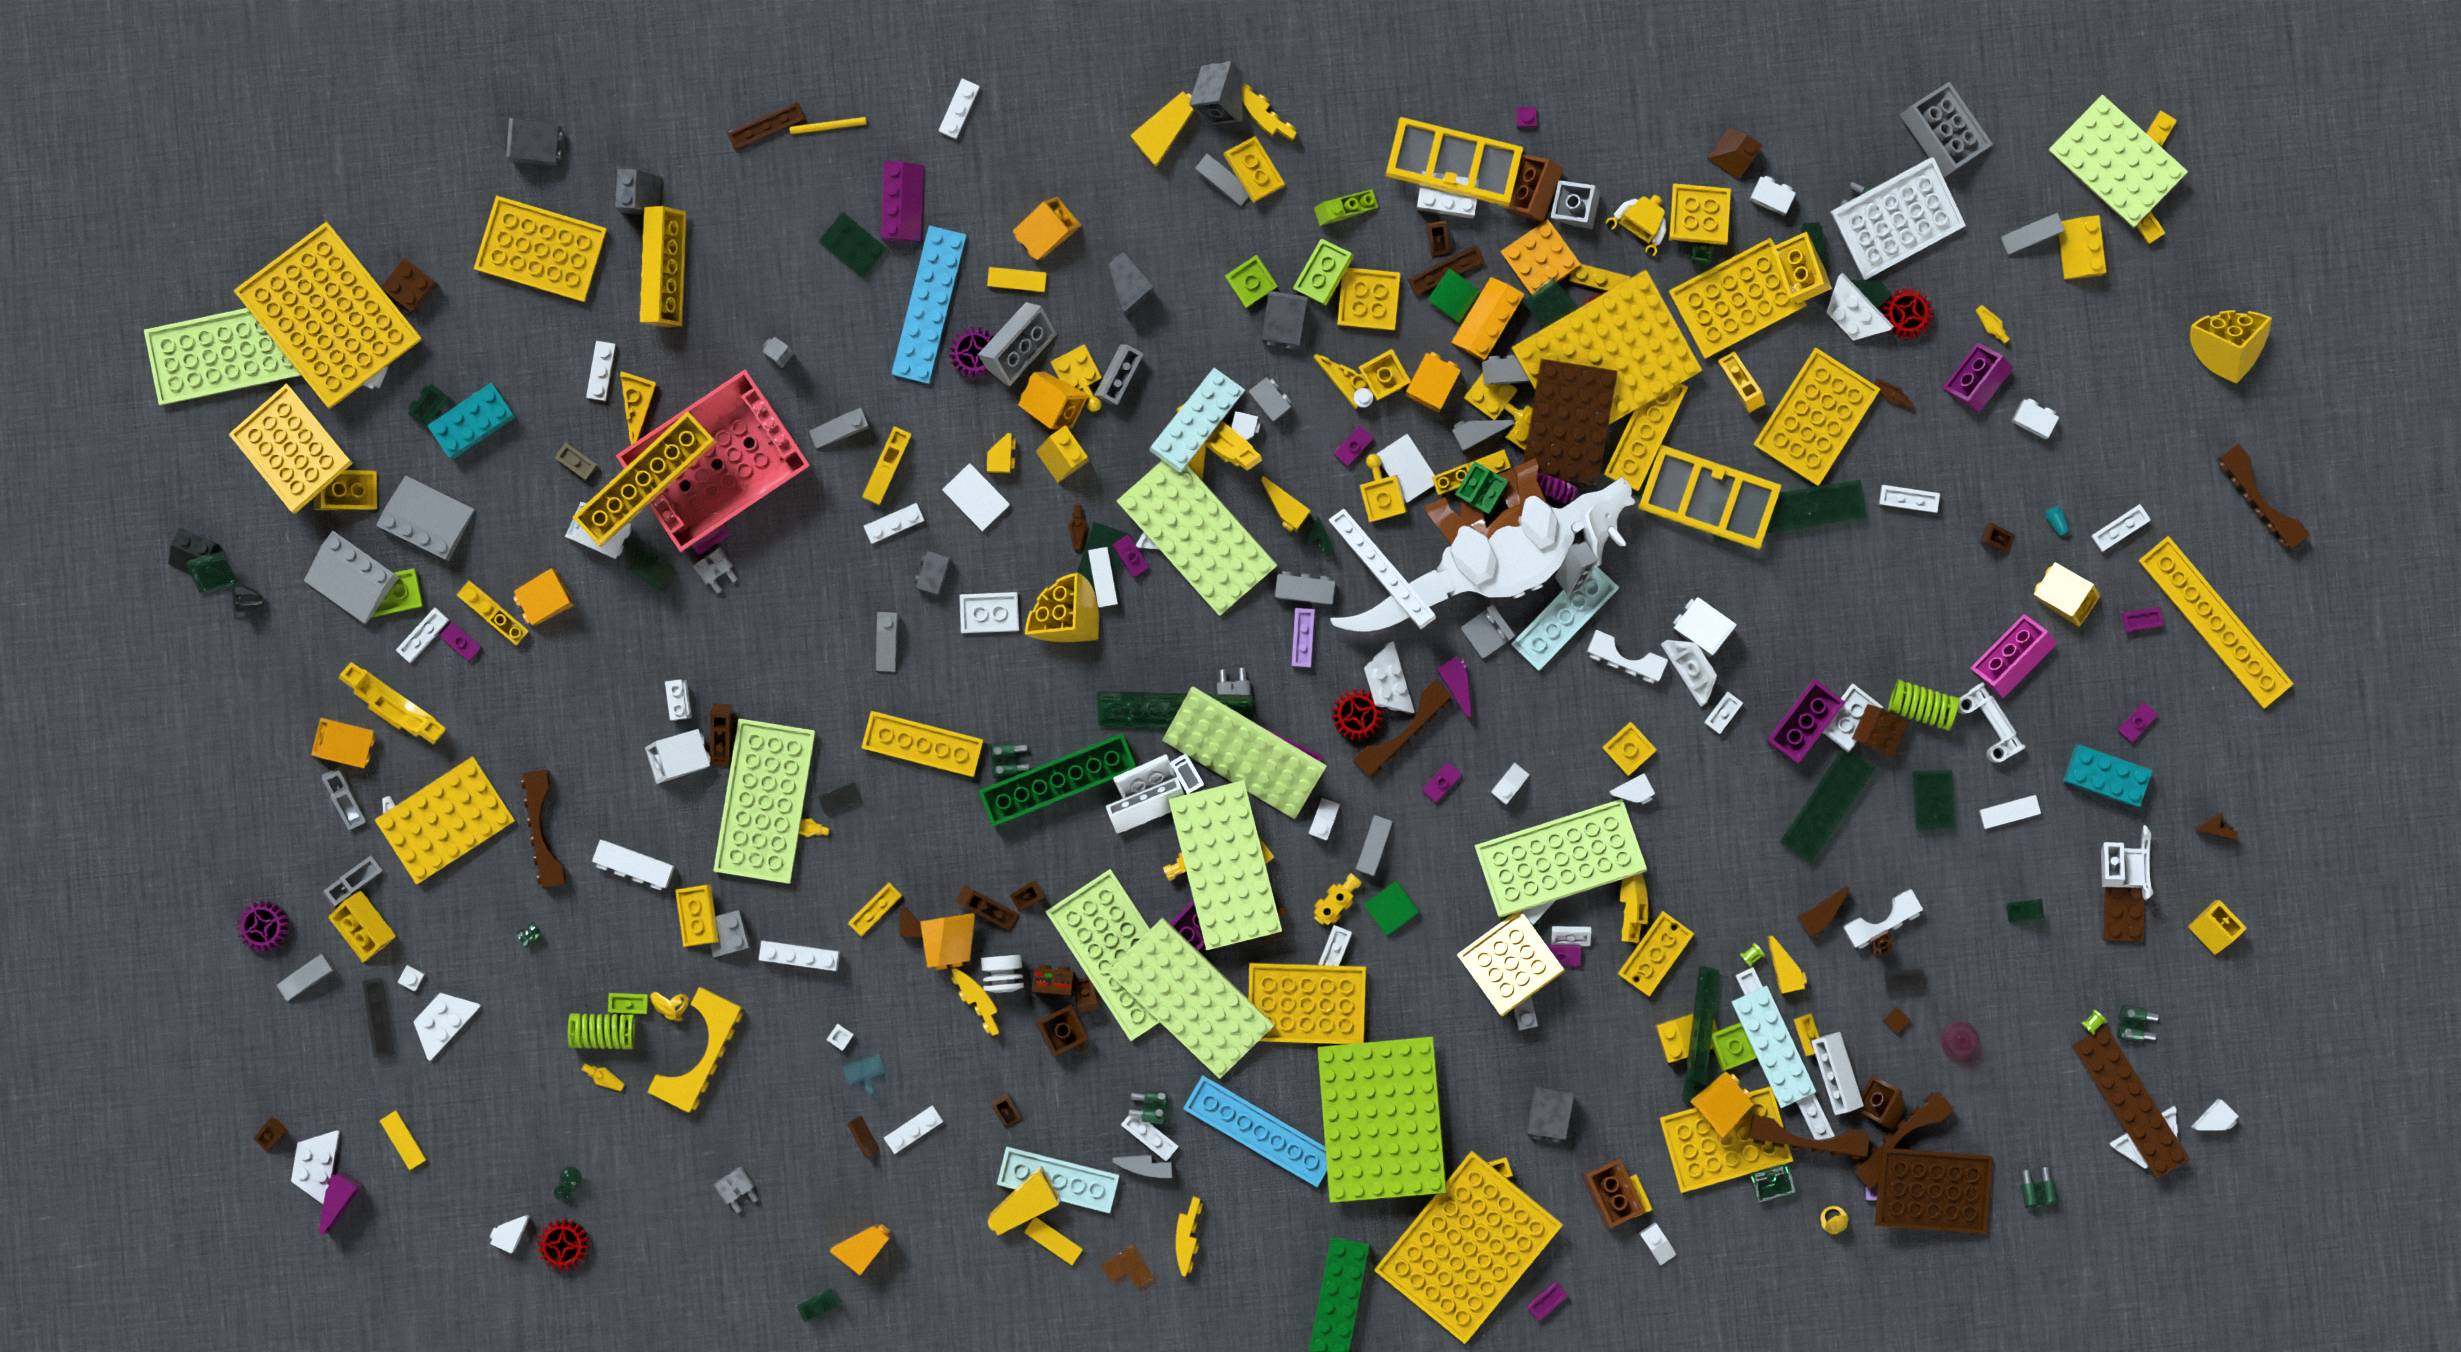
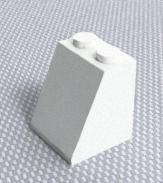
M580 502L579 507H578L576 513H577L582 507H584V506L586 505V503ZM574 519L565 537L616 559L623 550L622 544L624 539L630 535L631 523L623 527L603 547L598 546Z
M1696 598L1695 601L1691 599L1685 606V609H1687L1683 616L1679 614L1674 620L1673 624L1675 626L1673 630L1687 641L1697 643L1706 656L1711 657L1732 632L1736 624L1700 598Z
M699 729L655 741L645 747L656 784L710 766V756L705 751L703 745L704 737L699 733Z

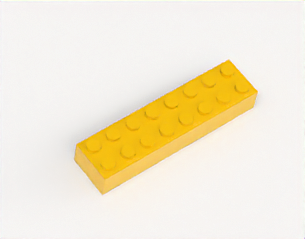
M687 411L573 516V519L598 546L603 547L711 448L716 441Z

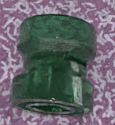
M534 922L530 923L527 929H520L516 932L525 948L531 946L532 942L543 938L542 933Z

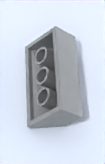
M1025 302L978 355L986 369L1007 386H1010L1057 333L1041 306Z

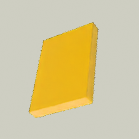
M1256 136L1224 152V157L1253 203L1286 185Z
M711 884L675 890L683 947L719 942Z

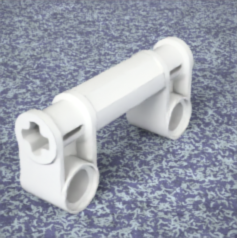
M1982 682L1959 698L1957 712L1967 714L1980 707L2001 739L1987 750V758L1993 763H1998L2018 753L2026 746L2021 744L2016 736V731L1994 700V697L1989 695L1984 687V682ZM1963 700L1969 702L1968 710L1962 708L1961 702ZM1995 748L2001 751V757L1999 759L1995 758L1993 755V751Z

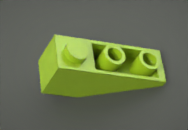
M1371 189L1324 201L1316 206L1314 210L1319 225L1322 226L1376 209L1378 204Z

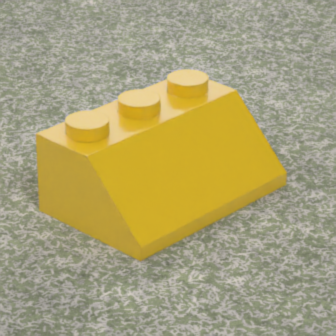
M2100 216L2079 217L2061 221L2065 231L2058 235L2064 280L2104 275L2106 273Z
M361 890L344 900L328 917L363 963L396 937L392 929L385 923L380 913L375 910Z

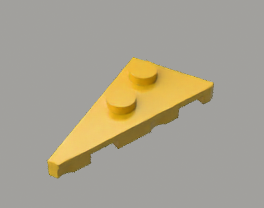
M1318 354L1313 356L1316 363L1354 409L1359 407L1353 400L1354 393L1358 389L1365 388L1372 393L1362 374H1358L1342 364H1336L1325 356Z
M621 371L620 377L623 386L629 439L632 445L639 440L657 383Z

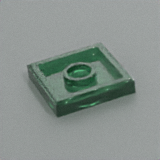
M224 551L186 561V566L199 593L237 583V579Z

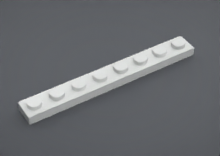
M1345 509L1329 519L1332 527L1420 629L1436 619L1432 610Z

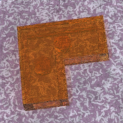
M1134 1245L1101 1265L1110 1282L1128 1273L1138 1289L1154 1279Z

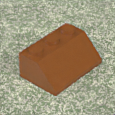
M1523 154L1519 163L1509 207L1502 206V208L1529 219L1543 221L1564 168L1550 159Z
M1620 1158L1581 1175L1605 1228L1615 1227L1645 1212Z

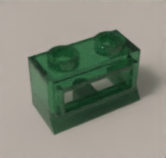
M1820 222L1803 223L1801 230L1804 233L1808 232L1823 263L1825 258L1823 227L1820 225Z
M433 384L424 386L420 392V395H422L418 401L414 400L408 408L410 410L408 415L427 429H429L427 425L430 424L433 418L441 414L442 410L440 409L447 401L450 402L452 398ZM434 391L439 397L425 415L420 418L416 415L417 411Z
M1787 1163L1749 1173L1753 1191L1758 1202L1768 1201L1795 1192L1792 1174ZM1785 1175V1179L1776 1181V1176ZM1768 1179L1770 1182L1760 1186L1757 1181Z
M830 1288L800 1302L796 1306L804 1323H806L808 1320L842 1304L835 1289L832 1290Z

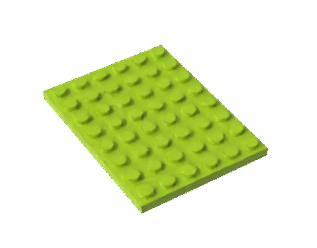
M1434 1037L1317 1047L1330 1203L1447 1193Z

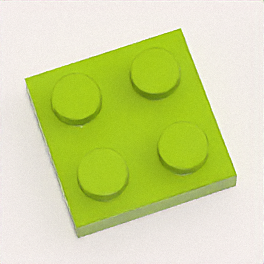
M1257 255L1225 275L1226 280L1245 308H1248L1269 294V291L1278 288Z
M1741 1022L1709 1034L1722 1071L1757 1058Z

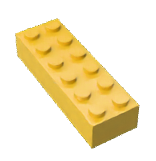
M665 206L644 207L640 323L660 327L682 326L686 211Z

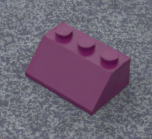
M1976 343L1943 386V389L1964 406L1979 413L2014 367L2003 355Z

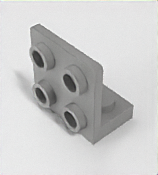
M1493 604L1461 627V630L1482 659L1515 637Z

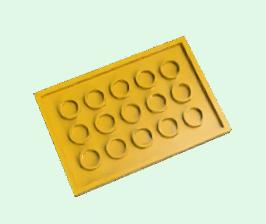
M496 196L474 270L585 302L607 228Z
M1771 238L1668 291L1703 359L1807 306L1805 301L1796 304L1789 299L1772 250L1775 244Z
M1815 347L1753 446L1814 485L1819 486L1880 391V388Z
M287 383L229 433L230 437L293 514H296L353 463Z
M472 756L376 818L375 822L416 885H418L514 823L515 819Z
M1249 963L1248 999L1274 1023V1026L1259 1041L1330 1044L1364 1043L1366 966Z
M1770 1086L1749 1092L1752 1096L1750 1100L1753 1102V1106L1723 1138L1710 1127L1696 1108L1659 1118L1680 1193L1793 1161L1788 1144H1784V1148L1772 1146L1773 1142L1765 1141V1145L1753 1143L1754 1139L1749 1138L1752 1115L1773 1118L1783 1127L1776 1099Z

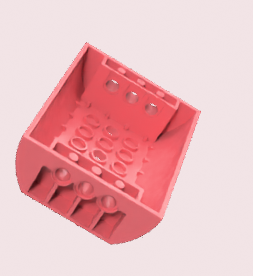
M746 369L616 455L625 469L687 411L716 441L711 448L648 504L680 552L810 466L806 457ZM753 438L755 440L754 447L746 448L744 445L745 440ZM716 459H720L723 462V466L719 470H715L712 467V463ZM683 481L690 482L691 487L688 491L680 489V484Z

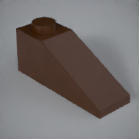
M713 703L710 712V765H730L732 704Z
M966 885L963 886L955 901L1009 931L1019 915L1015 911Z
M1845 886L1797 916L1808 937L1814 936L1816 938L1825 932L1823 929L1829 925L1850 891L1848 886Z

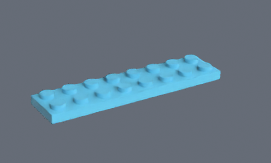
M933 226L928 227L892 375L927 384L930 383L967 237L966 234Z
M1202 1075L1185 1104L1184 1110L1318 1187L1327 1172L1325 1146Z

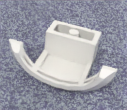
M2146 825L2142 829L2140 849L2124 848V843L2104 842L2101 849L2102 887L2141 888L2144 900L2153 895L2149 866L2151 832Z

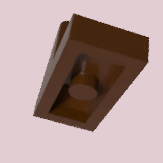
M2223 812L2217 813L2195 828V831L2231 840H2237L2238 832L2233 831L2234 827L2222 825L2220 828Z
M1089 977L1073 980L1079 1013L1098 1009L1095 987Z
M271 1117L254 1137V1140L268 1152L287 1134L288 1130L278 1119Z

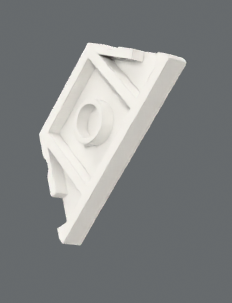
M1843 273L1838 276L1826 313L1852 340L1889 331L1894 327Z
M1666 640L1661 643V646L1700 707L1706 704L1717 675L1697 643Z
M1394 641L1387 643L1386 647L1374 657L1373 661L1364 667L1376 706L1387 707L1394 711L1400 710L1408 715L1415 713Z
M439 993L415 1019L414 1024L429 1061L441 1051L481 1007L479 1003Z
M2172 1106L2161 1114L2177 1138L2176 1108ZM2127 1133L2109 1143L2111 1147L2141 1167L2147 1168L2146 1163Z
M339 1130L297 1143L291 1182L322 1204L324 1203L325 1191L329 1186L327 1182L334 1171L340 1135Z

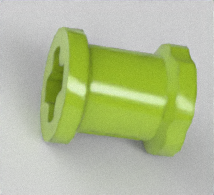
M1756 943L1752 944L1753 947L1748 951L1740 954L1749 968L1759 958L1765 957V954Z
M2095 1009L2092 1011L2093 1014L2085 1022L2081 1023L2092 1035L2095 1034V1031L2103 1023L2107 1022Z

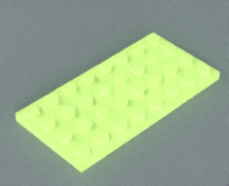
M247 308L144 330L160 406L301 376Z
M1162 460L1117 500L1119 505L1219 616L1278 565L1188 464L1180 473Z
M1193 686L1162 739L1165 743L1229 781L1235 783L1244 780L1246 790L1293 819L1297 817L1326 768L1325 764Z
M745 719L738 720L714 872L791 884L816 731Z
M1244 780L1169 799L1206 950L1281 932L1282 929Z
M1623 799L1475 845L1499 918L1647 871Z
M1109 869L1047 910L1046 913L1130 1041L1158 1024L1159 1021L1119 984L1108 971L1150 928L1111 869Z
M1163 917L1108 971L1119 984L1219 1079L1274 1026V1023Z

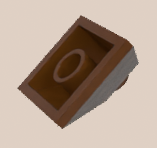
M1729 127L1707 159L1737 180H1740L1763 145L1749 135Z
M1872 1075L1861 1095L1864 1106L1855 1110L1894 1131L1903 1115L1902 1090Z

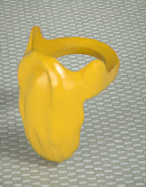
M653 992L650 995L651 1002L656 1010L667 1019L683 1020L681 1015L686 1010L689 1002L687 995H676L670 1001L657 992ZM681 998H683L684 1002L682 1006L675 1011V1007L682 1003Z
M1838 1206L1825 1208L1820 1216L1822 1229L1831 1235L1845 1230L1848 1225V1215ZM1834 1209L1840 1212L1841 1215L1831 1218L1828 1222L1825 1220V1214L1829 1210Z

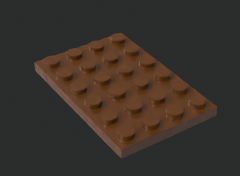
M1541 358L1523 463L1536 459L1538 463L1537 473L1539 474L1541 473L1560 480L1598 485L1618 371Z
M1881 1147L1875 1226L1987 1234L1993 1156Z

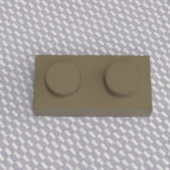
M566 442L554 457L586 481L598 466Z

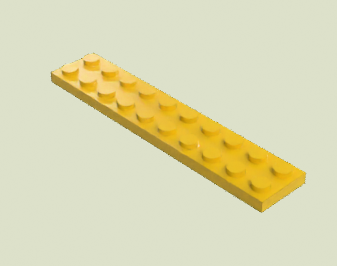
M2169 536L2165 537L2138 560L2139 564L2262 709H2265L2294 684Z

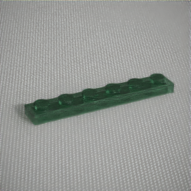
M1700 966L1698 972L1685 1080L1698 1084L1706 1083L1720 971L1706 966Z

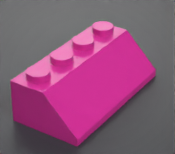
M2024 614L1970 669L1993 692L2004 698L2057 643L2046 629Z

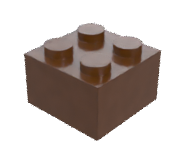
M403 258L380 288L415 314L438 283L407 259Z
M1867 704L1852 739L1879 754L1893 758L1908 722L1880 707Z

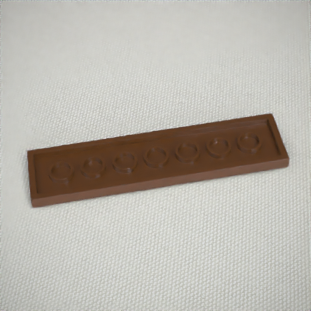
M2106 1025L2095 1031L2094 1035L2090 1034L2072 1045L2155 1179L2190 1159Z

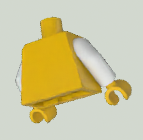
M1653 195L1650 200L1642 196L1639 200L1632 199L1626 201L1617 209L1613 218L1606 220V225L1611 220L1615 221V225L1611 228V230H1614L1618 225L1617 221L1620 220L1619 224L1647 243L1652 241L1651 245L1646 246L1645 253H1647L1649 247H1653L1654 253L1652 256L1657 253L1656 246L1660 245L1666 233V219L1663 217L1665 210L1660 207L1662 199L1657 195Z

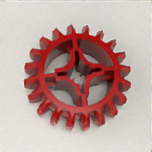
M1903 287L1902 294L1897 289L1894 291L1895 296L1893 294L1888 295L1891 301H1884V304L1888 307H1882L1881 309L1883 312H1887V314L1883 315L1894 326L1888 332H1891L1893 329L1896 330L1894 333L1895 337L1902 333L1901 339H1905L1906 334H1908L1909 339H1912L1913 333L1916 337H1919L1920 331L1923 333L1927 331L1924 326H1931L1927 319L1932 320L1934 318L1933 315L1928 314L1933 312L1934 309L1927 308L1932 302L1927 301L1925 303L1924 299L1927 298V295L1925 294L1920 297L1921 290L1914 294L1913 287L1909 289V293H1907L1906 287ZM1903 298L1911 299L1907 306L1895 303ZM1917 303L1922 309V317L1915 311ZM1910 308L1909 314L1912 315V317H1911V316H1908V317L1904 320V318H1905V312L1903 311V309L1906 311L1907 309ZM1893 309L1900 316L1899 324L1893 318ZM1907 321H1917L1920 323L1914 328H1904Z
M1354 688L1353 695H1350V692L1347 690L1345 691L1346 698L1342 694L1339 695V698L1342 700L1341 703L1337 700L1334 702L1339 707L1332 708V711L1337 712V715H1332L1331 718L1338 719L1333 725L1337 726L1340 724L1341 727L1337 732L1340 733L1344 729L1346 732L1343 737L1345 738L1350 733L1351 740H1354L1355 735H1358L1359 741L1362 740L1361 734H1364L1366 739H1368V731L1374 735L1376 732L1373 727L1380 728L1376 721H1383V718L1377 717L1378 714H1383V710L1377 711V707L1380 706H1376L1373 698L1372 700L1369 698L1371 695L1370 691L1365 696L1363 695L1364 689H1361L1360 694H1357V690ZM1354 699H1363L1370 706L1360 708L1356 705ZM1346 702H1349L1351 713L1341 718L1342 707ZM1354 707L1358 712L1367 710L1361 715L1362 718L1360 720L1362 724L1357 717L1348 719L1354 714ZM1373 711L1372 723L1366 728L1363 719L1364 715ZM1355 721L1361 730H1352L1344 723Z
M567 1218L563 1219L562 1224L559 1219H556V1226L549 1222L550 1230L547 1227H543L542 1230L546 1234L540 1233L538 1235L543 1241H537V1245H542V1248L538 1249L537 1252H544L540 1259H548L545 1262L546 1266L552 1262L551 1269L553 1270L559 1265V1271H563L565 1265L567 1271L571 1270V1264L576 1268L578 1267L577 1261L581 1263L584 1261L581 1255H588L583 1248L587 1249L590 1247V1245L584 1244V1241L589 1240V1237H582L586 1230L578 1231L581 1224L573 1227L574 1220H571L569 1225H567ZM561 1229L558 1240L548 1241L550 1235L555 1230ZM567 1230L576 1236L578 1243L568 1238ZM565 1240V1243L567 1242V1245L570 1246L561 1249L557 1243ZM548 1247L557 1250L559 1260L550 1253ZM569 1249H578L572 1259L565 1261V1256H567Z

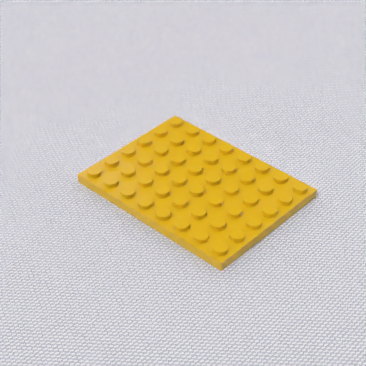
M327 221L233 290L328 409H331L422 340Z
M1647 270L1640 272L1511 347L1534 389H1536L1541 358L1617 370L1609 424L1702 371Z
M1471 1150L1446 1181L1447 1193L1434 1195L1374 1269L1376 1273L1464 1344L1563 1226L1562 1222L1473 1150Z

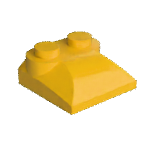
M1393 349L1358 367L1377 401L1396 391L1402 390L1411 383Z

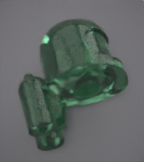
M571 1166L564 1168L560 1173L559 1186L554 1189V1197H561L564 1203L570 1201V1192L576 1190L581 1184L582 1176L577 1168Z

